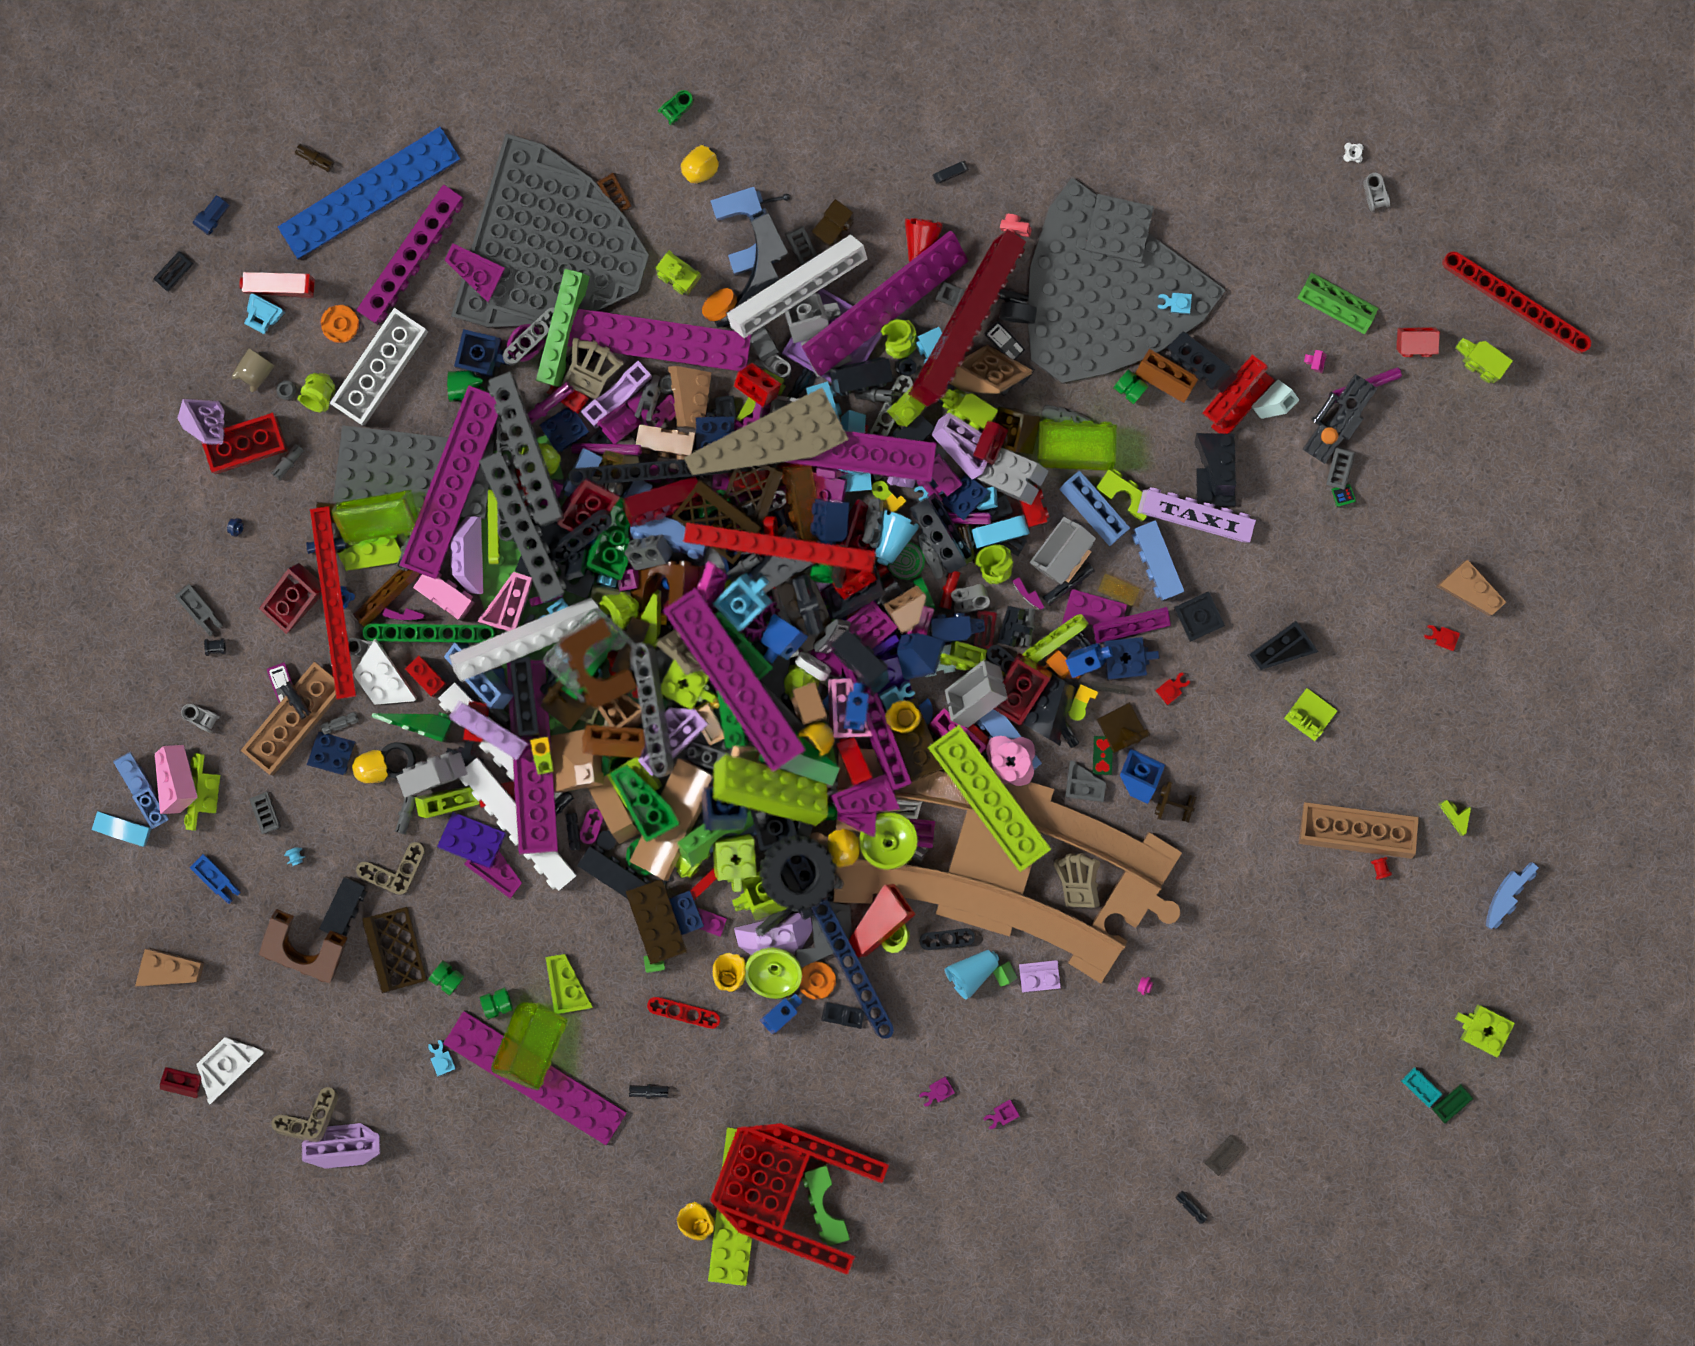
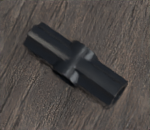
M808 574L792 579L797 595V605L801 616H803L808 635L824 631L819 614V605L815 594H813Z

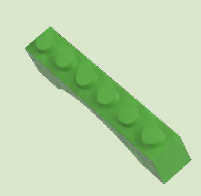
M568 269L564 270L536 378L538 382L556 387H561L566 370V351L570 330L577 309L585 296L590 278L586 274Z

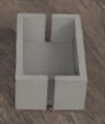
M1001 448L994 465L986 464L983 473L977 479L989 487H994L997 491L1031 505L1039 490L1028 483V479L1041 486L1049 471L1034 461Z
M1063 517L1029 563L1045 576L1062 585L1069 578L1074 567L1081 562V558L1086 551L1092 547L1096 538L1081 525Z
M983 660L945 690L947 704L950 705L948 708L952 722L968 728L1007 699L1005 685L1002 683L1003 676L999 666Z
M452 752L440 755L441 759L436 756L427 759V762L423 761L415 764V769L414 766L403 769L404 773L398 775L397 779L404 798L468 775L461 754L452 755Z

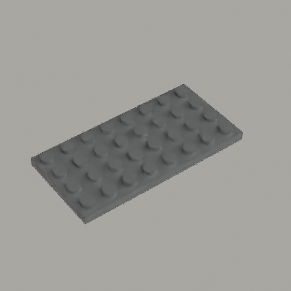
M342 425L333 502L420 512L448 438ZM488 443L483 459L494 454L495 443ZM481 465L460 517L476 516L486 520L490 484Z

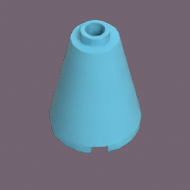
M885 510L883 512L880 540L875 551L877 562L885 566L888 563L893 564L916 533L919 525L917 523L914 526L911 525L910 519L894 512L888 515V511Z
M986 950L951 964L944 970L950 982L953 981L955 984L954 989L964 999H968L999 966V957L994 951Z

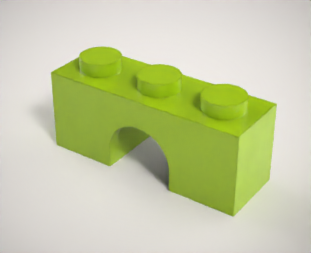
M1108 470L1096 487V490L1109 500L1117 492L1129 494L1131 505L1127 512L1143 522L1147 515L1137 513L1142 496V491L1137 489L1139 486L1131 480L1127 482L1122 479L1123 475L1117 470Z

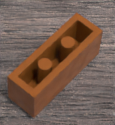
M1151 349L1148 350L1135 372V375L1183 403L1198 380L1194 374L1189 373Z
M587 725L582 736L583 754L640 758L645 747L644 729Z

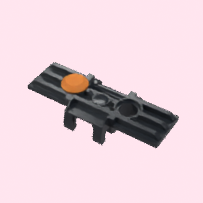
M1355 373L1340 396L1331 391L1329 393L1330 397L1316 417L1313 416L1311 419L1319 426L1303 450L1325 464L1339 443L1344 438L1349 440L1364 417L1361 415V412L1378 388ZM1350 398L1356 400V406L1353 408L1346 406V401ZM1337 400L1340 404L1334 418L1327 423L1322 422Z

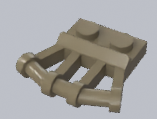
M574 338L572 363L563 384L567 381L570 383L569 387L572 385L575 390L596 399L599 397L607 378L624 364V361L622 359L619 360L610 351L609 347L606 346L604 348L594 340L591 342ZM579 348L589 349L583 364L578 362ZM594 351L601 354L595 370L587 367ZM605 358H607L613 366L606 373H599Z
M676 629L658 641L657 646L672 657L686 675L693 674L696 671L704 672Z
M1068 853L1066 857L1056 859L1054 867L1062 882L1066 907L1095 908L1100 906L1097 892L1099 885L1096 883L1100 861L1092 860L1086 857L1085 854L1075 855L1074 853ZM1085 865L1089 866L1088 878Z

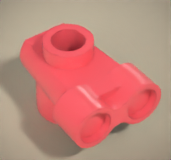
M1006 214L1005 220H1001V231L1009 229L1020 236L1030 237L1031 235L1030 223L1020 222L1021 217L1015 214Z

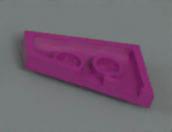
M454 243L444 260L488 303L490 302L505 271L504 267Z
M1071 589L1061 625L1078 614H1082L1085 617L1088 625L1124 617L1127 604Z
M885 774L831 796L839 815L900 811Z
M498 851L491 869L469 860L464 863L467 868L509 899L512 898L522 884L500 851Z

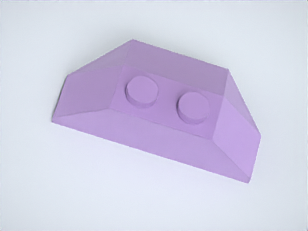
M466 516L456 527L450 542V574L468 593L483 594L481 517Z
M669 708L665 712L673 759L708 725L696 710ZM655 724L654 727H653V730H654V732L657 734L658 731H659V728H658V726ZM644 731L645 747L639 762L653 776ZM658 743L656 749H657V751L660 753L661 750H662V747H661V745ZM660 763V769H661V768L664 767V764H663V763Z
M799 913L786 917L765 936L759 937L755 931L756 927L764 921L734 928L738 946L750 955L758 950L772 947L783 949L795 955L797 949L803 948L813 930L811 917L803 920Z
M361 1123L329 1126L320 1141L311 1142L305 1140L302 1142V1161L322 1168L364 1165L380 1154L379 1134Z

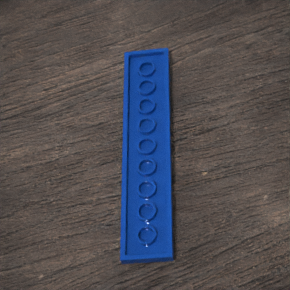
M438 127L282 223L278 228L299 260L461 159L441 127Z

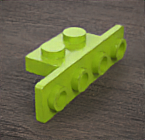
M952 641L950 655L941 654L940 664L946 666L954 665L958 670H972L986 659L987 650L959 641Z
M194 753L190 763L192 768L191 775L198 798L188 806L187 814L184 818L186 830L196 831L198 812L216 813L220 775L202 773L204 754Z

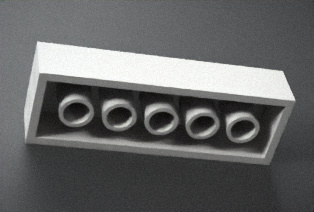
M394 308L332 398L330 404L362 426H365L428 331Z

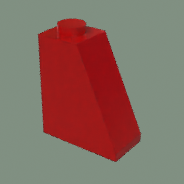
M855 737L839 739L840 743L836 744L852 786L854 787L872 780Z

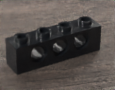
M1184 331L1167 347L1172 353L1170 357L1177 364L1181 362L1183 368L1189 373L1193 371L1194 376L1199 381H1206L1205 384L1212 391L1216 389L1222 394L1238 378L1229 365Z
M936 493L920 500L910 508L913 517L920 524L924 535L931 542L933 550L938 554L949 574L967 565L974 559L973 554Z
M521 555L515 572L531 577ZM540 556L535 559V562L542 561L543 565L545 564L544 557ZM555 562L557 567L561 569V576L558 578L562 577L567 587L564 590L588 599L596 577L592 576L593 572L585 569L584 576L579 577V582L576 585H572L564 577L567 562H564V565ZM546 574L543 577V583H552V575Z

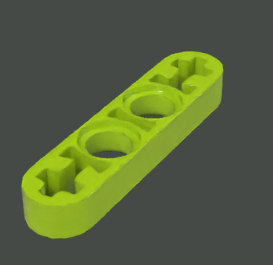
M488 489L489 564H499L498 502L492 489Z
M1082 614L1074 616L1027 649L1022 655L1037 663L1084 630L1088 625V621Z

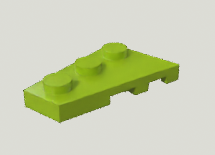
M389 527L338 553L346 571L398 563L401 555L400 547Z
M560 954L545 957L554 1014L593 1008L566 955Z

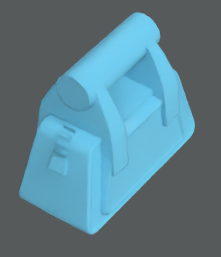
M250 294L247 307L249 314L244 324L265 334L270 325H274L285 314V310L256 294ZM254 318H260L264 321L263 324L254 321Z

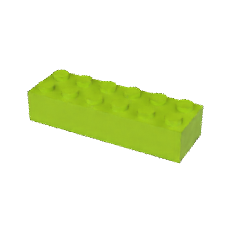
M727 754L714 764L715 799L815 826L828 816L827 784L781 769L773 772L767 765Z

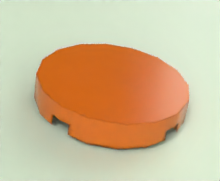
M729 288L714 292L704 302L702 314L711 322L726 317V312L729 309L730 311L734 309L737 303V296Z
M335 305L323 313L321 329L330 341L345 343L357 334L359 319L350 307Z
M815 961L802 968V980L799 988L806 997L822 999L833 991L836 979L833 969L828 964Z

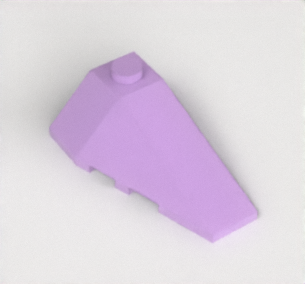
M183 399L177 418L182 428L203 443L223 444L224 410L220 402Z

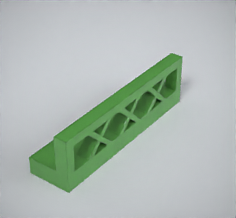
M1310 273L1297 298L1363 334L1370 327L1378 311L1377 307L1313 273ZM1311 280L1319 284L1320 287L1311 284ZM1329 291L1334 292L1337 296L1330 294ZM1346 300L1351 301L1353 305L1347 303ZM1363 309L1372 312L1371 315L1364 312Z

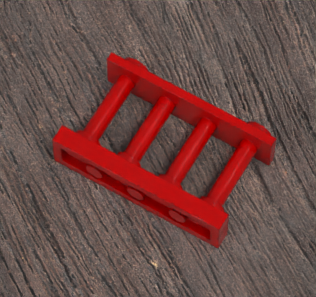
M1253 354L1236 373L1238 378L1222 394L1219 393L1203 411V415L1213 422L1211 428L1217 433L1230 434L1252 409L1254 403L1275 382L1273 378L1265 373L1268 368L1267 365Z

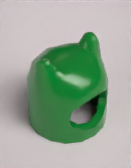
M448 371L447 389L449 402L463 401L468 385L485 391L480 386L483 380L471 371Z

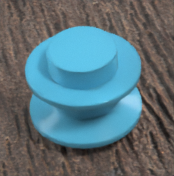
M295 847L286 851L284 856H289L290 859L287 864L291 863L292 866L303 863L302 859L305 856L300 855L302 848Z

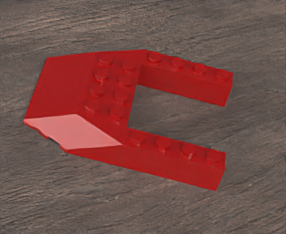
M781 1123L738 1127L710 1202L740 1234L848 1275L855 1256L782 1229L809 1156L880 1184L884 1180L889 1165Z

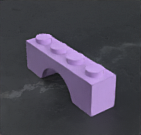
M637 361L612 388L602 396L594 399L581 413L596 429L598 427L597 422L630 399L652 379L651 374Z
M460 700L449 716L453 721L516 760L527 745L524 740L497 725Z

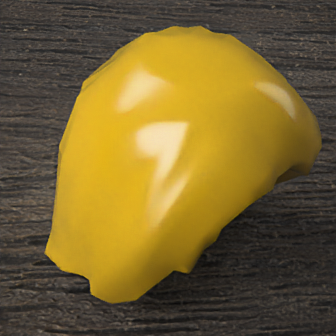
M700 145L683 159L681 173L690 183H701L714 176L717 172L719 161L714 152L708 147Z
M899 700L891 704V707L885 714L887 724L893 730L902 733L913 731L921 721L920 711L912 702L906 700Z
M824 722L810 724L798 734L800 737L808 736L812 739L819 749L821 756L830 751L835 741L831 727Z
M371 750L356 757L352 770L358 781L365 784L385 781L388 774L382 752Z
M848 829L835 830L829 834L827 851L833 856V863L838 867L853 865L860 853L857 835Z
M725 953L715 960L712 971L715 985L720 990L734 992L742 986L746 975L744 958L738 954Z
M696 1202L686 1204L679 1211L677 1217L679 1230L696 1241L705 1240L714 1232L715 1221L713 1216L706 1208H703Z

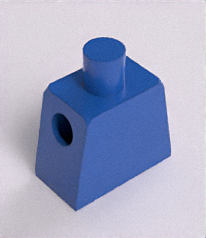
M773 614L761 639V643L769 647L763 657L772 664L778 655L789 659L805 642L808 636Z
M1099 643L1072 651L1065 660L1072 678L1102 667L1107 658L1113 657V651L1110 646L1101 648Z
M854 683L853 692L848 694L844 729L860 731L864 729L868 694L864 693L865 684Z
M796 994L789 1000L784 998L760 1019V1022L771 1034H774L798 1013L796 1008L803 1002ZM785 1008L787 1010V1014L783 1015L781 1013V1009Z

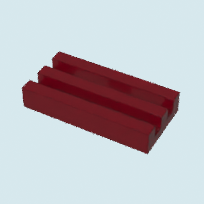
M978 610L977 619H981V615H985V631L982 633L981 645H977L979 633H975L973 646L987 650L990 646H993L997 612ZM988 616H992L989 646H985Z

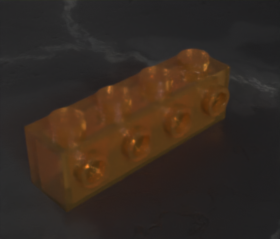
M798 464L783 468L782 480L786 486V500L790 507L789 518L793 523L794 532L801 541L817 542L819 539L813 537L811 533V524L814 522L812 505L815 503V499H817L812 467Z

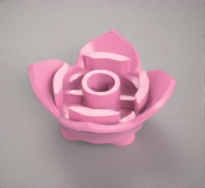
M996 736L990 738L986 748L989 758L988 764L1003 784L1011 783L1015 786L1030 783L1034 774L1032 762L1035 757V748L1033 742L1024 737L1009 739L1005 736ZM1008 756L1010 758L1015 757L1014 766L1006 765L1008 762L1006 758Z

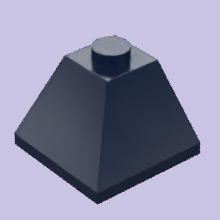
M920 633L902 635L897 654L903 678L907 680L936 674L945 642Z

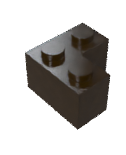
M835 199L824 212V217L813 229L812 235L830 248L832 245L840 242L842 239L840 235L844 230L848 231L854 224V213Z
M999 406L995 423L1008 429L1003 448L1017 453L1033 454L1041 416L1016 408Z

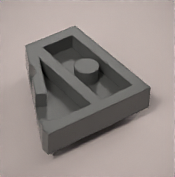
M1070 761L1065 797L1104 802L1106 783L1074 761Z

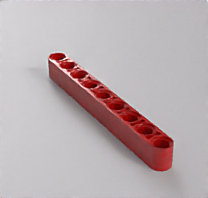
M1452 251L1443 258L1442 264L1446 270L1568 349L1581 354L1590 348L1591 340L1587 335L1460 253ZM1448 257L1456 259L1457 263L1455 266L1448 263ZM1465 267L1472 269V276H1467L1464 273ZM1481 277L1488 280L1489 284L1487 287L1481 285ZM1497 288H1502L1504 290V297H1500L1497 295ZM1513 298L1520 300V307H1515L1512 304ZM1530 308L1536 310V318L1529 316L1528 311ZM1545 319H1550L1553 322L1552 328L1545 326ZM1562 329L1568 331V339L1561 336ZM1577 340L1584 341V349H1580L1577 346Z

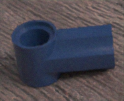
M216 195L206 209L202 210L195 217L193 224L209 236L213 232L212 229L218 226L219 219L230 205Z

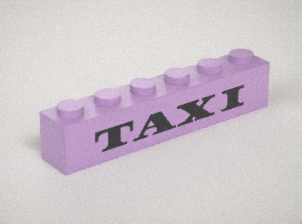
M1152 487L1142 492L1137 513L1244 543L1251 541L1256 521L1250 519L1251 515L1239 513V515L1232 514L1233 510L1227 508L1218 510L1214 508L1215 505L1210 503L1200 505L1196 503L1197 500L1187 497L1185 500L1179 499V495L1170 492L1167 495L1161 494L1160 489Z

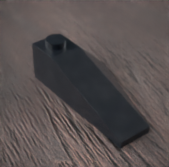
M751 808L760 851L771 849L772 844L781 841V838L797 835L792 819Z

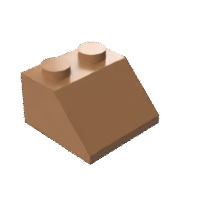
M918 586L884 604L901 633L911 631L919 623L926 596Z

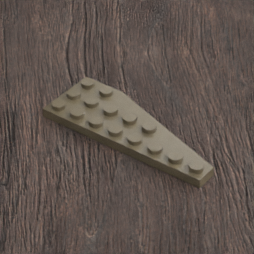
M820 388L689 454L684 459L692 475L812 458L849 439L823 388Z

